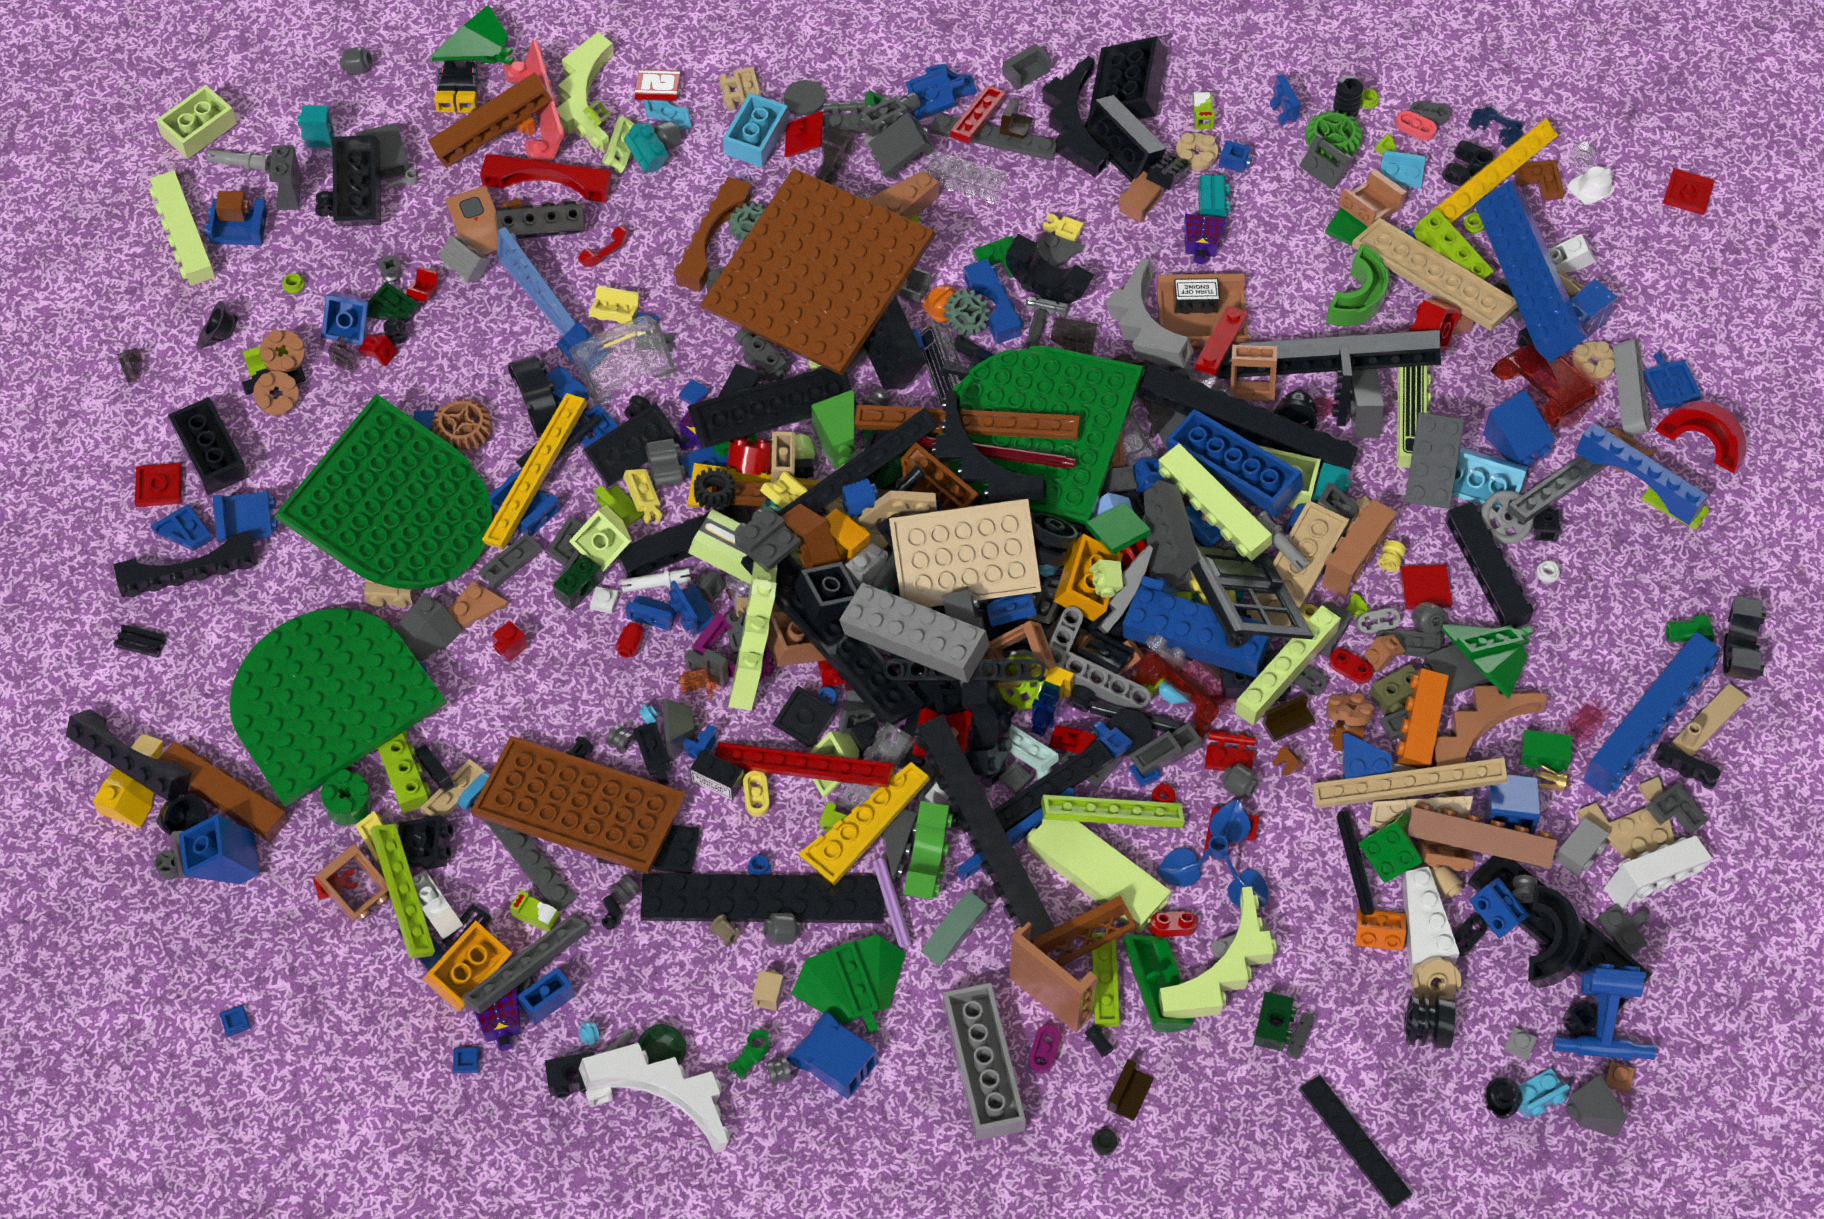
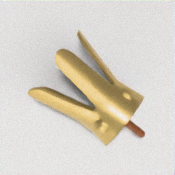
M1540 764L1542 768L1554 774L1537 771L1536 775L1538 777L1553 782V784H1540L1538 788L1563 792L1566 785H1572L1567 783V774L1556 773Z

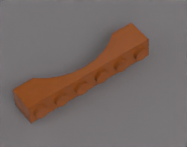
M727 177L725 183L720 185L717 198L711 201L707 216H703L698 232H694L690 247H687L683 253V260L675 267L674 276H676L677 285L701 292L709 274L706 260L709 242L717 229L731 219L730 214L735 213L736 207L742 209L744 203L748 205L752 198V184Z

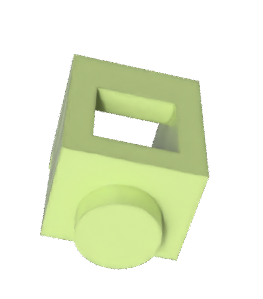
M1099 559L1089 568V571L1094 573L1093 584L1095 585L1097 595H1101L1104 598L1113 597L1123 588L1120 561Z

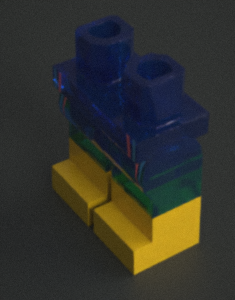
M1057 666L1049 670L1048 677L1045 679L1039 692L1038 700L1034 699L1032 703L1031 723H1033L1031 732L1044 737L1049 727L1055 728L1059 715V706L1063 698H1069L1073 694L1074 673Z

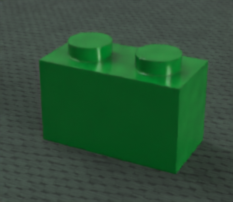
M1524 730L1521 738L1520 765H1525L1529 769H1538L1541 767V764L1554 772L1567 771L1571 762L1572 735Z

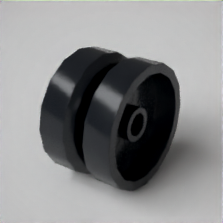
M1033 513L1031 521L1037 561L1050 566L1065 565L1070 554L1069 548L1073 546L1077 538V530L1065 520L1054 515Z

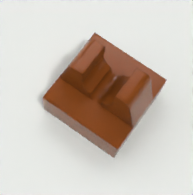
M1283 746L1277 751L1279 754L1274 760V765L1278 767L1284 762L1287 763L1286 769L1282 771L1283 775L1289 776L1306 766L1291 748Z

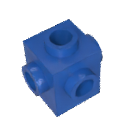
M1139 458L1133 465L1137 489L1134 490L1136 493H1144L1157 480L1163 481L1164 479L1159 473V461L1157 458Z

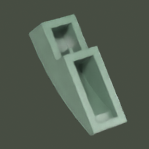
M968 891L941 922L921 950V953L940 967L971 934L973 927L987 914V904Z

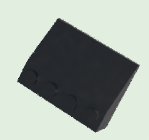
M1158 36L1101 48L1089 112H1091L1097 99L1114 95L1138 120L1156 116L1167 57V50Z

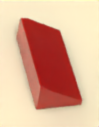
M1055 725L1049 748L1081 754L1096 738V735L1084 730Z

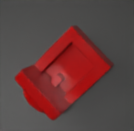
M419 267L416 280L407 288L406 295L417 301L427 302L437 291L438 272Z
M373 334L367 336L363 340L362 345L357 349L363 356L376 357L382 366H387L398 353L387 336Z

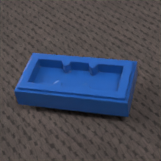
M1142 576L1140 584L1143 587L1176 596L1177 593L1175 588L1167 584L1168 580L1156 576L1154 579Z

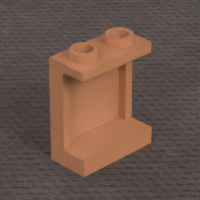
M1374 169L1369 173L1366 183L1353 191L1347 188L1342 190L1338 206L1369 227L1378 218L1384 220L1401 209L1407 191Z

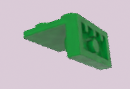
M1405 813L1367 833L1358 842L1384 883L1423 862V858L1405 832L1404 826L1410 821Z

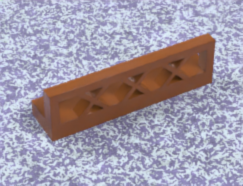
M1118 896L1034 938L1033 941L1036 947L1046 955L1055 949L1063 951L1060 959L1054 961L1059 966H1063L1137 929V926L1121 896ZM1125 914L1129 924L1122 928L1114 927L1116 918ZM1099 927L1106 929L1104 937L1100 939L1092 938L1095 929ZM1077 938L1085 940L1082 948L1078 950L1070 949L1073 940Z

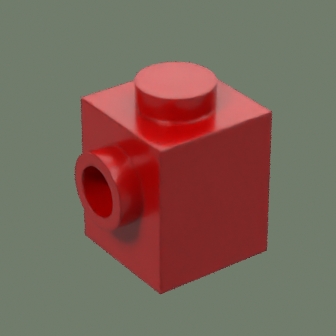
M510 620L492 634L495 651L501 656L504 655L509 661L528 648L525 634Z

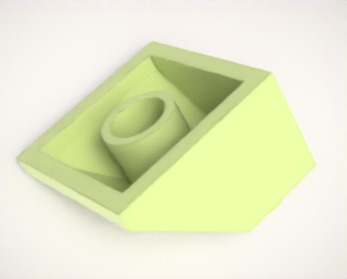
M605 505L592 515L569 542L582 555L587 556L599 565L603 573L632 540L623 520Z
M830 731L809 753L858 759L860 750L850 733ZM813 779L823 798L827 797L841 783Z

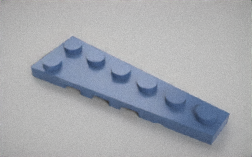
M505 227L499 229L497 233V259L564 336L577 322L571 318L519 247L516 236L513 233L510 234Z

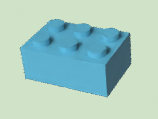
M749 93L723 137L724 155L762 168L789 122L788 106Z

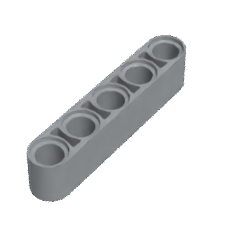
M1632 339L1613 345L1621 421L1626 436L1650 431L1641 349L1637 339Z

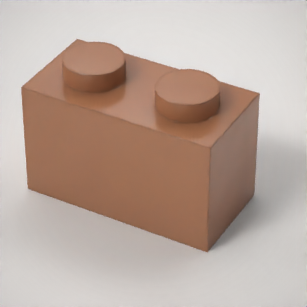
M1144 171L1138 178L1135 177L1130 188L1127 192L1124 191L1118 200L1120 203L1119 212L1139 223L1144 220L1164 195V188L1147 180V173Z

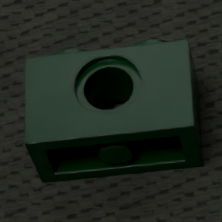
M583 555L553 584L555 598L570 610H573L603 581L601 567Z
M1270 992L1264 993L1253 1045L1281 1052L1283 1051L1284 1044L1289 1045L1292 1030L1288 1029L1289 1022H1294L1297 1008L1292 1007L1294 998ZM1276 1019L1282 1024L1273 1025L1270 1021Z

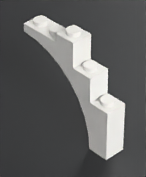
M639 1043L582 1058L579 1071L587 1091L606 1087L630 1088L646 1091L664 1098L680 1108L695 1121L707 1137L715 1154L725 1150L730 1137L726 1126L723 1127L720 1121L721 1112L719 1106L714 1104L717 1103L720 1096L721 1085L719 1080L714 1078L712 1071L685 1079L684 1069L681 1064L678 1065L675 1057L648 1065V1056L645 1050H641Z

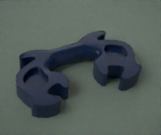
M1485 105V109H1475L1468 121V126L1475 131L1478 125L1483 126V130L1487 129L1490 120L1506 126L1499 134V139L1505 138L1502 139L1501 143L1504 147L1511 146L1522 137L1521 129L1523 124L1520 121L1509 119L1499 114L1489 105Z

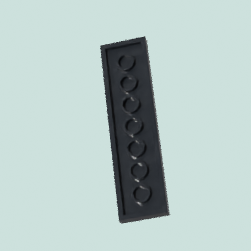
M822 368L693 403L687 407L701 447L705 449L733 441L734 439L744 438L811 419V405L848 392L852 388L846 371L843 375H840L827 368ZM854 397V405H857L856 399Z
M1492 856L1469 879L1468 884L1479 892L1499 877L1512 893L1515 890L1513 886V878L1515 876L1533 875L1515 860ZM1537 879V885L1545 886ZM1533 902L1520 903L1529 914V917L1518 926L1545 949H1548L1553 943L1555 936L1553 921L1549 918L1540 917L1533 910ZM1582 917L1587 932V945L1583 959L1574 971L1575 974L1580 977V972L1586 971L1587 967L1610 964L1614 965V969L1624 966L1640 967V972H1646L1644 984L1650 979L1652 974ZM1620 998L1618 1010L1630 999Z

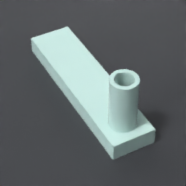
M1011 724L1009 732L1012 748L1008 752L1035 768L1037 780L1050 773V767L1059 761L1058 753Z

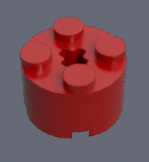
M748 437L730 441L726 469L730 470L732 466L736 467L735 472L761 475V471H766V475H770L772 456L770 440L757 438V441H750Z

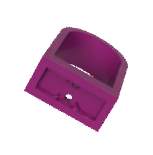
M717 612L693 644V652L704 654L707 649L711 650L724 631L733 629L728 624L726 616ZM767 643L764 649L766 657L762 662L759 681L766 676L770 677L775 670ZM728 662L729 677L733 678L736 665Z

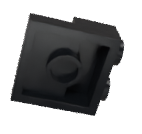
M437 815L399 823L398 833L409 868L421 866L428 870L447 866V859L452 857L449 837H452L454 833L453 826L447 819Z

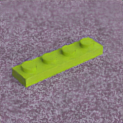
M1105 932L1093 933L1092 938L1100 939L1104 937ZM1115 939L1091 951L1092 973L1097 976L1094 1025L1098 1027H1119L1120 1025Z

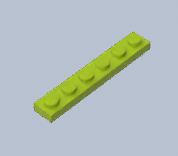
M1043 795L1041 799L1043 818L1045 820L1183 828L1185 823L1181 803Z
M396 824L373 826L370 832L409 959L432 956L435 953V949Z

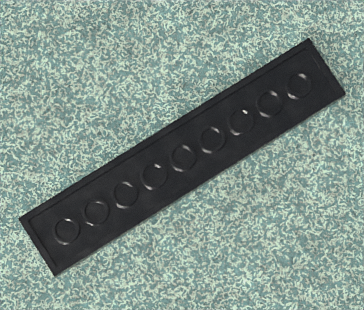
M790 554L777 564L774 601L887 728H890L920 711L924 703L905 682H896L887 678L883 670L886 663L884 658L872 645L845 635L840 618L812 623L794 589L800 571L804 569ZM746 555L742 558L741 564L752 575L754 560ZM892 669V675L894 677L898 676V674Z
M643 873L641 921L713 922L718 916L724 914L728 922H764L772 913H792L796 921L800 923L883 924L884 897L877 876H843L834 886L822 875Z

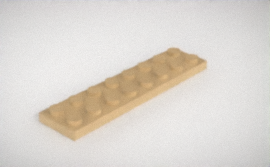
M1378 218L1352 241V247L1356 250L1359 249L1361 244L1371 248L1382 258V263L1386 268L1435 298L1462 309L1461 313L1490 331L1518 307L1515 299L1381 218Z

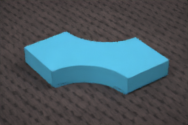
M643 100L647 118H655L664 122L671 121L680 130L692 128L688 108L675 107L667 101Z

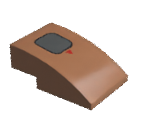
M486 186L446 198V207L457 236L462 237L484 256L497 252L496 210Z

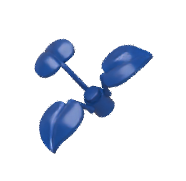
M1239 800L1226 804L1212 817L1210 832L1213 837L1209 840V849L1205 850V854L1199 862H1197L1194 852L1186 848H1179L1170 852L1156 869L1157 874L1164 881L1175 886L1188 887L1200 879L1201 874L1198 867L1205 862L1208 856L1215 860L1225 859L1233 877L1236 879L1228 886V897L1232 903L1240 907L1242 887H1252L1253 895L1258 896L1259 908L1264 907L1268 901V888L1263 877L1251 869L1243 871L1239 877L1228 855L1227 840L1233 843L1240 842L1250 832V820Z

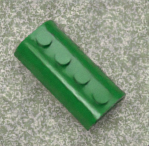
M1127 934L1123 938L1122 943L1132 967L1131 969L1145 1005L1152 1030L1170 1033L1193 1025V1018H1161L1158 1001L1160 988L1183 983L1168 939H1163V937Z

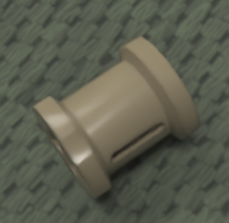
M724 914L718 916L709 926V931L716 933L723 940V944L726 947L735 942L741 934V930L734 928L727 921V917Z

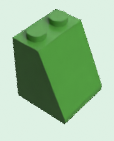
M853 390L811 405L812 429L834 470L838 469L842 464H846L855 450Z

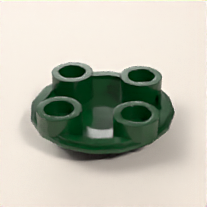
M657 1024L646 1029L639 1037L638 1043L641 1050H645L648 1056V1065L673 1057L676 1058L678 1065L683 1062L686 1053V1041L674 1027Z

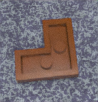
M1556 160L1526 162L1514 171L1517 186L1538 184L1542 201L1564 198L1565 193Z

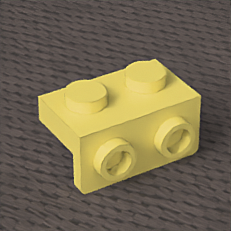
M597 286L596 299L590 308L589 317H595L599 320L617 321L620 324H632L639 309V293Z

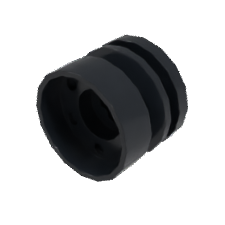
M1411 993L1404 1016L1406 1044L1414 1045L1418 1035L1419 1046H1424L1427 1036H1431L1433 1047L1451 1049L1455 1029V998L1437 996L1434 1006H1430L1429 996L1423 994L1421 1005H1419V995Z

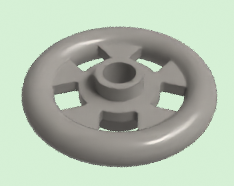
M1499 491L1489 496L1484 502L1481 509V518L1486 527L1491 529L1493 540L1503 544H1514L1523 540L1530 533L1534 517L1524 525L1518 524V519L1507 511L1509 501H1515L1522 496L1521 494L1514 491ZM1499 502L1502 507L1495 512L1492 507L1495 503ZM1505 513L1511 515L1510 521L1505 519ZM1494 518H1496L1497 523L1500 525L1496 529L1493 528L1490 522ZM1514 527L1515 534L1506 535L1505 528Z

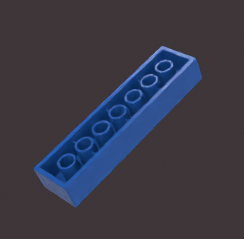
M1696 632L1591 759L1583 781L1606 797L1611 791L1616 792L1622 785L1624 776H1629L1635 769L1637 760H1642L1646 756L1650 744H1655L1659 740L1663 728H1668L1672 724L1676 712H1681L1685 708L1689 696H1694L1698 692L1702 680L1706 681L1714 671L1713 667L1719 660L1716 655L1720 647Z

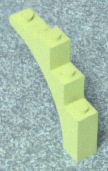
M597 32L562 59V71L566 79L557 85L558 98L562 104L556 109L560 113L561 127L564 128L565 132L570 134L575 130L579 137H585L589 140L590 145L594 149L598 148L604 153L609 146V136L599 126L595 127L593 125L596 121L594 118L591 121L588 117L591 115L589 112L586 114L583 112L588 107L589 91L595 76L602 66L614 56L612 42Z
M753 561L745 621L728 707L752 711L762 670L763 653L768 637L770 616L775 600L777 565L766 572Z
M1242 887L1240 894V925L1235 940L1225 955L1212 968L1197 978L1179 985L1160 988L1158 1001L1161 1018L1184 1019L1221 1015L1222 1007L1226 1006L1224 991L1246 989L1248 980H1251L1250 965L1271 963L1273 954L1277 952L1276 941L1271 939L1270 931H1263L1261 917L1257 918L1256 910L1259 909L1258 896L1253 895L1252 887Z

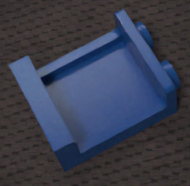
M213 199L212 206L208 207L209 223L205 224V236L209 237L211 244L262 245L268 212L264 199H256L255 206H250V212L246 213L245 222L219 221L215 209L217 199Z
M521 469L515 474H511L504 484L491 492L489 502L496 513L522 471ZM538 489L516 529L522 534L527 533L532 537L561 510L559 499L553 494L548 497Z
M263 490L261 493L233 496L212 495L216 540L219 543H225L227 536L250 531L252 540L275 537L274 531H278L277 519L273 518L272 509H276L274 495H271L268 490Z

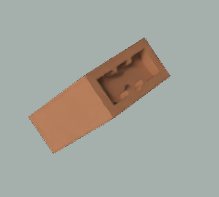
M1232 345L1231 397L1243 400L1274 401L1277 346ZM1237 366L1270 367V381H1236Z
M1028 621L989 642L990 653L987 654V658L1004 659L1001 650L1027 637L1034 658L1044 662L1048 669L1056 666L1041 623ZM1039 664L1034 665L1031 669L1033 677L1042 672V667ZM1024 682L995 683L1001 688L1010 690Z
M355 844L323 868L314 878L351 922L357 918L359 921H362L371 913L369 910L371 906L375 903L380 906L390 897L385 879ZM353 859L380 889L379 892L355 912L327 881Z

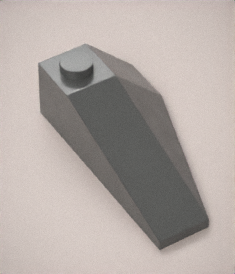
M427 593L408 610L394 628L417 661L427 658V655L437 650L446 648L463 632L462 628L444 606Z

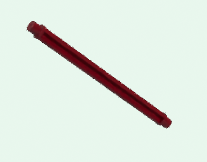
M924 436L917 443L923 448L932 449V444L936 442V438ZM973 443L977 450L985 457L1041 464L1062 469H1075L1076 459L1068 458L1066 455L1061 456Z

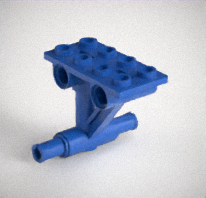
M1599 964L1587 967L1586 971H1581V994L1596 996L1595 1002L1598 1003L1596 1036L1579 1035L1576 1038L1554 1036L1553 1051L1575 1053L1578 1057L1588 1055L1622 1058L1623 1061H1629L1632 1058L1655 1060V1044L1633 1043L1630 1039L1614 1038V1027L1620 998L1633 999V997H1642L1646 972H1640V967L1633 966L1614 969V965Z

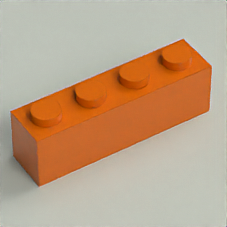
M1423 668L1412 675L1409 687L1413 689L1411 696H1408L1405 704V710H1408L1406 719H1403L1400 732H1403V737L1396 747V754L1399 755L1398 763L1420 769L1431 765L1449 675Z

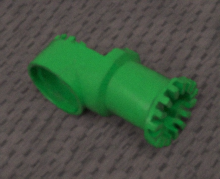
M752 1031L747 1037V1044L741 1049L742 1053L734 1062L727 1064L730 1071H735L733 1074H736L739 1079L744 1080L746 1073L754 1064L758 1065L764 1055L769 1052L771 1041L766 1031ZM757 1038H764L766 1040L764 1045L760 1047L753 1046V1042Z

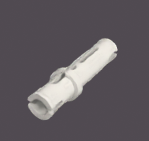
M689 568L670 572L669 570H664V573L622 578V585L631 584L630 586L622 587L623 593L661 586L669 588L670 582L674 580L677 584L690 583L691 576L681 577L682 575L690 574Z

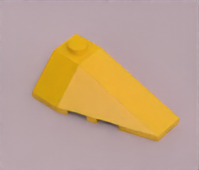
M141 734L131 748L158 760L162 754L163 740ZM114 768L100 787L93 800V804L98 814L141 829L152 810L154 792Z

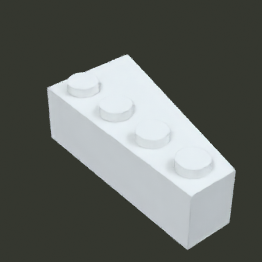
M1697 836L1688 839L1683 837L1673 845L1668 846L1664 844L1652 853L1646 851L1634 860L1628 858L1618 865L1619 869L1604 889L1615 905L1624 910L1630 901L1634 899L1638 903L1646 899V896L1650 895L1655 889L1659 893L1672 885L1674 881L1677 884L1703 871L1712 860V857Z
M1429 866L1406 871L1402 887L1404 912L1406 914L1409 975L1413 974V968L1416 964L1432 957L1446 958L1455 965L1459 956V950Z

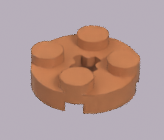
M272 330L260 345L261 360L270 371H281L286 374L292 370L295 371L302 365L305 359L303 341L291 331ZM285 347L288 354H283L282 357L278 356L279 352L277 350Z
M271 371L262 374L255 383L253 391L254 400L258 407L264 413L271 416H280L289 412L295 407L299 397L298 386L294 378L281 371ZM274 388H279V391L283 392V395L278 396V399H273V395L269 394L270 391H274Z
M1352 693L1350 696L1333 694L1329 696L1326 715L1335 722L1338 719L1345 720L1344 725L1362 726L1368 724L1370 718L1373 719L1374 706L1365 700V696L1361 693Z

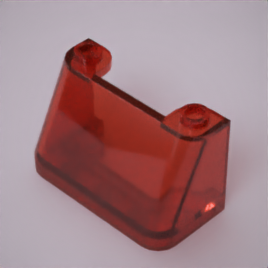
M1533 341L1501 358L1490 370L1501 380H1510L1514 376L1519 377L1522 375L1549 400L1543 408V415L1554 427L1577 425L1598 397L1596 385L1563 356H1559L1549 363L1535 349Z
M1156 650L1145 654L1135 665L1130 680L1139 685L1151 684L1155 687L1162 679L1171 685L1179 694L1195 706V711L1191 718L1195 721L1194 730L1203 739L1224 715L1227 709L1225 698L1169 652Z

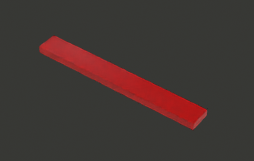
M719 742L714 755L747 771L754 770L763 773L889 788L895 770L894 764L887 762Z

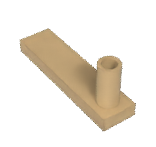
M1729 683L1671 742L1670 746L1692 757L1747 701L1748 697Z

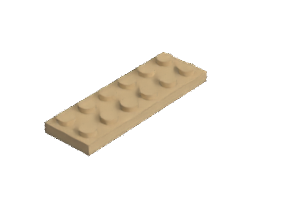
M1310 500L1307 501L1287 537L1310 562L1309 566H1305L1306 569L1299 573L1281 551H1279L1273 562L1299 610H1301L1323 571L1325 559L1330 552L1333 553L1339 539L1349 524V519ZM1255 594L1261 606L1282 607L1275 594ZM1247 610V615H1251V619L1263 622L1258 611ZM1265 612L1272 625L1292 626L1286 613Z

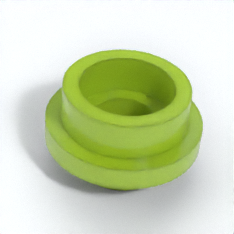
M1372 89L1363 90L1360 106L1366 109L1376 107L1379 102L1377 93Z
M1470 213L1465 218L1464 227L1469 233H1479L1484 229L1478 213Z
M296 273L286 275L282 282L284 291L289 294L299 293L305 285L303 278Z

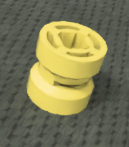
M1388 540L1384 543L1383 553L1378 559V565L1382 569L1396 572L1401 566V559L1405 555L1406 548L1398 541Z

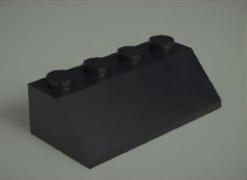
M1114 95L1095 101L1084 125L1087 132L1101 147L1109 152V161L1130 182L1135 177L1138 178L1143 171L1148 174L1150 167L1164 156L1167 148Z

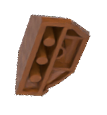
M917 442L901 458L903 478L915 465L926 474L912 490L913 492L935 493L939 497L942 506L939 511L970 507L979 496L975 490Z

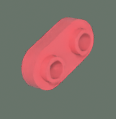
M1401 111L1396 117L1395 125L1398 130L1423 141L1434 138L1437 127L1432 120L1411 111Z

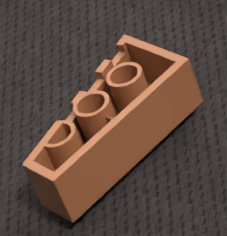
M923 170L866 200L910 220L939 198V181Z
M1374 499L1368 506L1364 505L1358 515L1360 518L1357 522L1352 521L1347 530V536H1342L1339 539L1334 554L1330 552L1325 559L1326 569L1322 582L1324 588L1346 599L1349 595L1351 582L1356 584L1360 578L1364 564L1368 565L1376 550L1375 547L1379 548L1394 525L1397 512Z

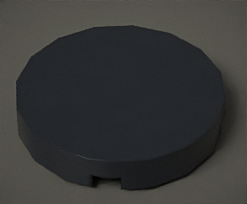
M1127 709L1119 711L1107 723L1106 727L1110 731L1116 727L1133 741L1131 748L1124 752L1122 756L1129 757L1130 754L1152 740L1153 731L1151 723L1144 714L1137 710Z

